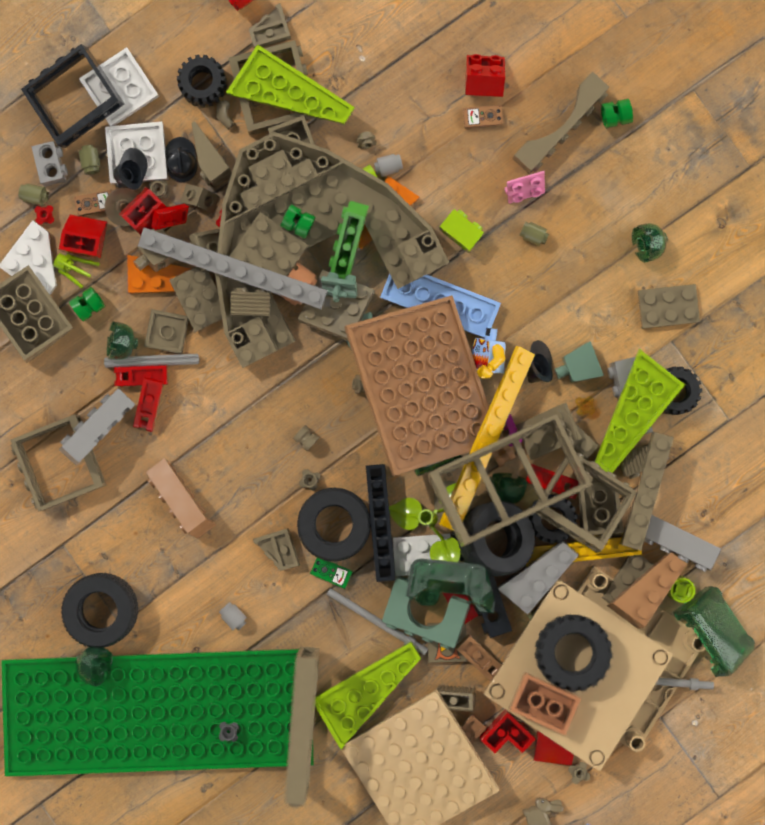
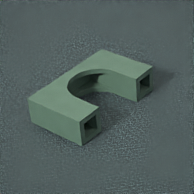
M398 576L394 582L382 622L386 623V626L391 629H403L405 634L422 636L424 641L433 643V641L438 642L443 648H455L458 644L471 601L453 595L450 598L442 622L434 626L423 625L413 617L410 608L417 582Z

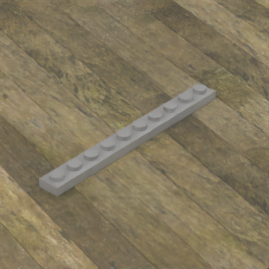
M143 228L138 244L139 247L320 309L323 307L328 290L147 228Z

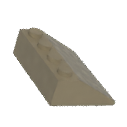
M29 265L0 283V327L26 363H29L45 352L73 329Z

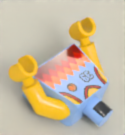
M486 328L485 339H474L471 353L477 368V374L481 378H490L493 373L504 374L506 344L505 342L496 341L498 329Z

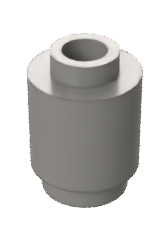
M390 154L376 158L377 162L374 163L376 174L380 173L381 177L398 173L399 170L403 169L399 154Z
M231 602L219 611L222 615L221 618L232 630L235 628L240 630L246 624L245 619L247 617Z

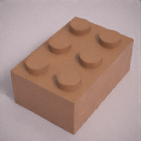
M524 672L509 710L566 735L581 698Z

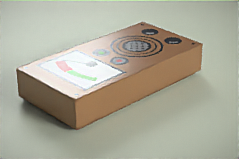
M501 105L463 108L465 128L503 125Z
M112 190L74 197L77 216L104 212L106 198Z

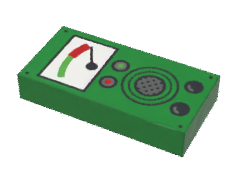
M316 558L310 574L345 589L353 571L336 563Z

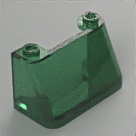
M417 559L412 563L406 596L421 606L436 605L440 598V592L470 595L472 597V604L476 605L480 611L494 613L495 599L488 572L482 565L431 559Z
M707 586L694 595L689 602L684 603L672 613L677 620L684 619L688 622L686 624L687 628H693L712 657L709 661L711 664L714 663V666L710 669L714 676H730L755 650V642L746 633L722 597L721 590L717 587Z

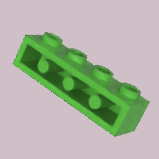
M351 200L348 207L343 208L341 218L344 219L343 224L340 223L337 230V235H340L339 240H335L333 246L335 256H331L328 266L331 267L330 272L339 275V279H345L352 272L369 208L367 205Z

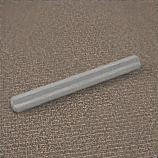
M198 354L104 358V366L106 368L199 364Z

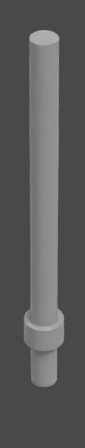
M329 589L326 595L404 642V645L412 641L418 652L423 655L426 654L428 648L418 643L411 635L407 636L397 629L387 627L386 623L382 622L380 618L335 590Z
M659 677L655 684L687 687L689 690L714 689V682L699 681L696 678L685 680Z

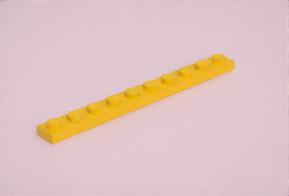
M519 346L515 347L469 454L498 441L535 354ZM492 453L480 458L485 469ZM473 461L464 465L451 494V499L462 522L481 481V476ZM444 512L439 525L454 531Z

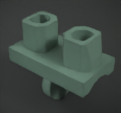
M329 272L327 277L322 276V289L328 290L327 295L333 296L334 302H339L340 297L356 299V276L347 275L345 279H339V275L333 272Z

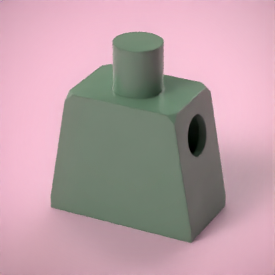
M591 341L562 357L564 365L554 369L558 379L569 376L571 383L598 378L604 375Z

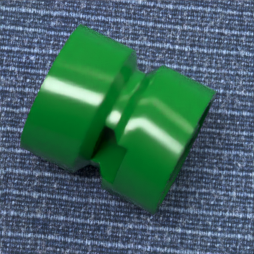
M628 98L618 100L616 104L613 102L601 104V116L606 129L616 127L618 123L621 125L633 123V110Z
M291 204L280 227L288 231L294 230L295 235L305 239L316 217L307 212L302 213L300 208Z
M92 286L83 291L81 297L76 296L69 301L70 306L83 322L92 317V312L97 313L106 307Z

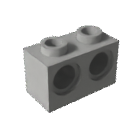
M54 141L31 146L40 184L46 187L66 182L68 171L66 165L62 164V148L57 146ZM48 150H52V156L45 158V153ZM56 168L57 174L54 177H50L49 172Z

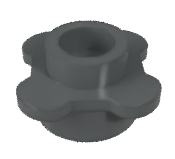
M236 722L232 724L220 723L219 739L221 741L231 740L235 742L238 739V724Z

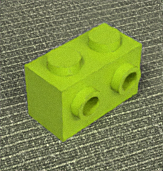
M453 209L440 225L439 230L469 253L483 236V228L475 221L471 223L466 219L468 216L463 211Z

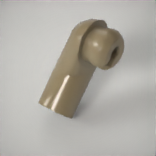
M222 100L216 105V117L229 130L234 125V122L227 116L230 103L227 100Z

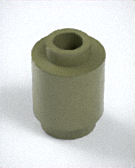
M93 145L82 146V150L78 152L84 174L99 173L101 165L98 149L93 148Z
M27 183L20 186L18 197L25 203L43 206L48 201L49 192L46 190V187Z
M525 222L519 236L524 237L523 240L540 246L541 243L545 245L549 234L546 233V228L533 222Z

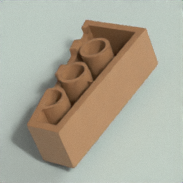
M164 458L146 471L149 476L147 479L149 484L153 488L156 487L160 492L157 494L163 503L168 504L170 507L168 509L169 513L174 519L177 517L180 522L178 526L184 534L188 533L198 539L216 526L213 520L204 516L206 513L205 509L197 501L193 500L195 498L194 494L187 486L184 487L183 484L185 482L168 460Z
M673 553L664 555L607 606L637 629L645 627L687 564Z

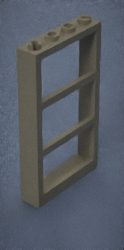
M557 414L438 468L427 475L461 547L592 485L591 475L588 471L584 470L582 457L579 453L575 452L573 448L574 441L570 435L567 436L564 430L566 428L565 423ZM551 425L580 485L548 500L519 440ZM512 443L541 503L509 518L480 458ZM473 461L502 522L469 537L440 476Z
M301 646L296 656L285 804H289L290 807L294 808L305 805L309 789L320 648Z

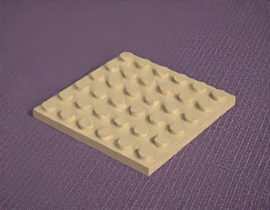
M438 690L433 691L349 740L341 749L388 825H440L499 792L498 785Z

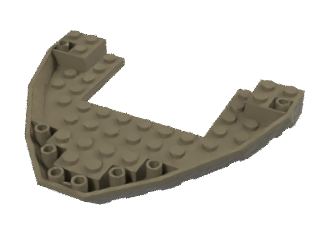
M273 132L239 150L223 200L217 253L230 257L259 212H262L281 225L291 204L300 208L302 213L307 212L316 217L305 239L295 235L294 230L289 231L308 244L306 248L308 249L337 234L339 224H343L344 220L341 218L343 208L348 207L351 200L369 206L365 225L397 289L450 263L433 228L389 184L328 149ZM215 273L224 333L242 368L295 342L272 294L271 316L231 315V291L236 292V288H248V292H255V288L258 287Z

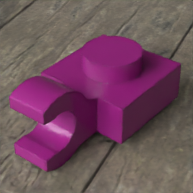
M510 413L503 427L504 431H508L509 436L517 433V428Z

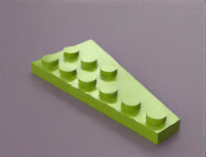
M258 44L226 92L227 95L345 125L355 109L354 106Z
M638 349L595 459V463L600 465V468L606 472L613 473L685 386L684 383L641 349Z
M412 641L316 696L315 707L340 750L421 659Z

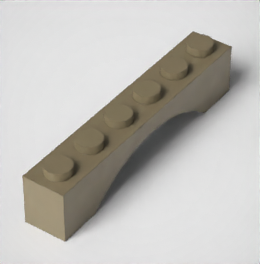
M592 72L579 85L574 110L566 123L546 137L527 141L514 155L513 160L527 173L530 174L533 170L537 172L543 165L541 161L545 157L550 158L556 151L554 147L558 143L562 145L569 137L567 133L571 129L575 131L581 125L582 121L580 119L584 115L588 117L595 110V107H593L597 101L601 103L608 96L606 92L609 86Z
M652 432L639 486L620 542L621 545L642 551L674 437L657 432Z

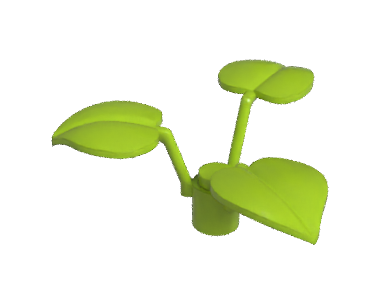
M456 483L446 487L450 497ZM405 498L389 506V513L392 519L401 528L413 530L419 526L420 522L423 525L429 526L441 539V541L435 542L430 549V558L436 566L448 573L457 566L461 557L458 541L452 537L445 540L434 526L438 522L437 514L444 512L443 508L435 509L434 511L423 510L421 503L414 498Z

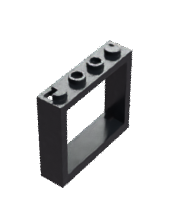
M82 44L72 48L66 56L59 57L54 65L43 69L38 77L29 80V83L21 89L57 146L62 148L68 147L125 105L89 48ZM86 57L111 97L61 133L36 94Z

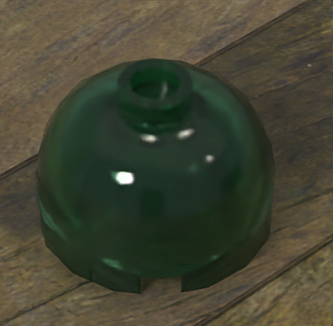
M645 223L633 228L632 244H637L639 252H635L640 261L644 263L653 261L663 255L668 238L658 225Z
M112 321L109 331L113 332L107 338L106 355L109 356L107 359L123 360L132 354L133 349H137L138 338H135L133 329L127 324Z
M500 472L492 474V477L490 476L489 478L500 501L516 504L523 499L528 484L525 478L519 475L518 478H513L511 473Z
M88 647L79 654L75 663L76 672L81 681L95 687L101 685L107 678L104 676L106 670L110 671L112 653L102 647Z

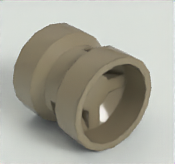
M306 425L293 437L297 443L303 444V449L306 451L320 438L316 434H311L310 428Z

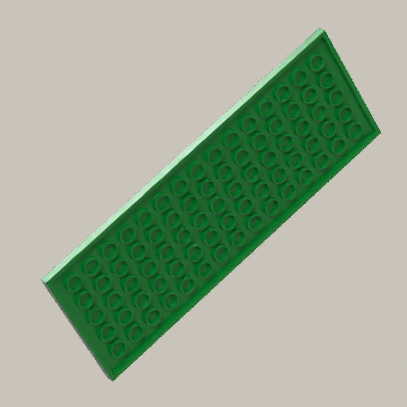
M299 649L1 660L5 777L288 766L296 656ZM221 722H226L227 724L236 722L238 724V739L235 742L231 740L221 741L219 739L221 731L219 725ZM312 742L311 765H314V748H313V742Z

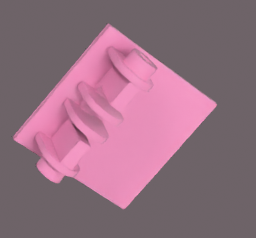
M544 171L507 181V187H504L506 195H508V204L518 203L524 199L544 194Z

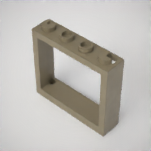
M295 40L264 48L273 55L292 50L297 70L304 75H308L306 65L301 64L300 57H303L301 46H296ZM252 52L229 57L234 79L240 72L239 64L246 63ZM239 98L249 135L268 131V128L304 115L294 113L254 124L248 100ZM304 115L305 120H310V119H314V118H315V117H312V116Z
M78 414L71 415L11 439V451L18 458V469L25 476V487L28 491H31L33 497L31 502L34 504L35 509H38V512L107 486L92 449L84 459L94 484L47 503L44 500L23 443L71 424L73 429L81 421Z
M579 453L582 457V466L585 471H588L593 478L625 497L600 539H597L549 507L535 514L594 552L599 553L603 550L637 492L629 486L630 484L617 480L616 475L611 472L606 473L600 469V465L593 461L589 462L584 459L583 454ZM566 456L544 490L546 497L549 496L569 464ZM540 499L537 501L536 505L541 503Z

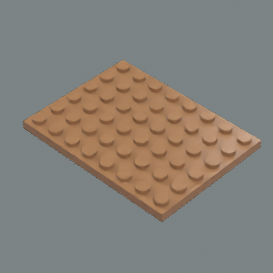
M452 295L344 327L392 476L471 451L489 405Z

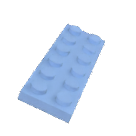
M389 273L380 296L381 299L409 308L452 295L464 331L485 338L486 328H492L501 305L500 302L430 275H425L397 289Z

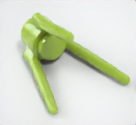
M59 253L53 266L58 268L59 273L65 275L81 289L83 285L68 272L72 269L87 277H91V274L74 266L72 260L100 266L99 262L75 257L68 253L66 255Z

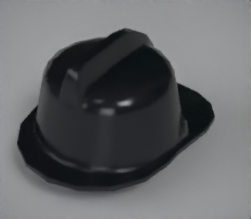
M177 137L168 142L166 146V160L169 176L177 182L184 183L190 181L197 172L196 151L193 143L185 137Z
M137 148L125 150L119 164L114 169V179L117 182L116 187L129 188L131 190H137L141 187L148 167L147 159L141 150Z
M536 340L530 348V352L535 354L526 375L529 383L539 381L548 383L553 378L551 353L544 342Z

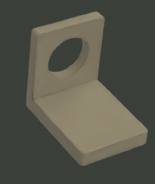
M186 184L180 202L197 206L213 213L218 195L202 187ZM207 196H210L212 199L209 206L205 205V198Z

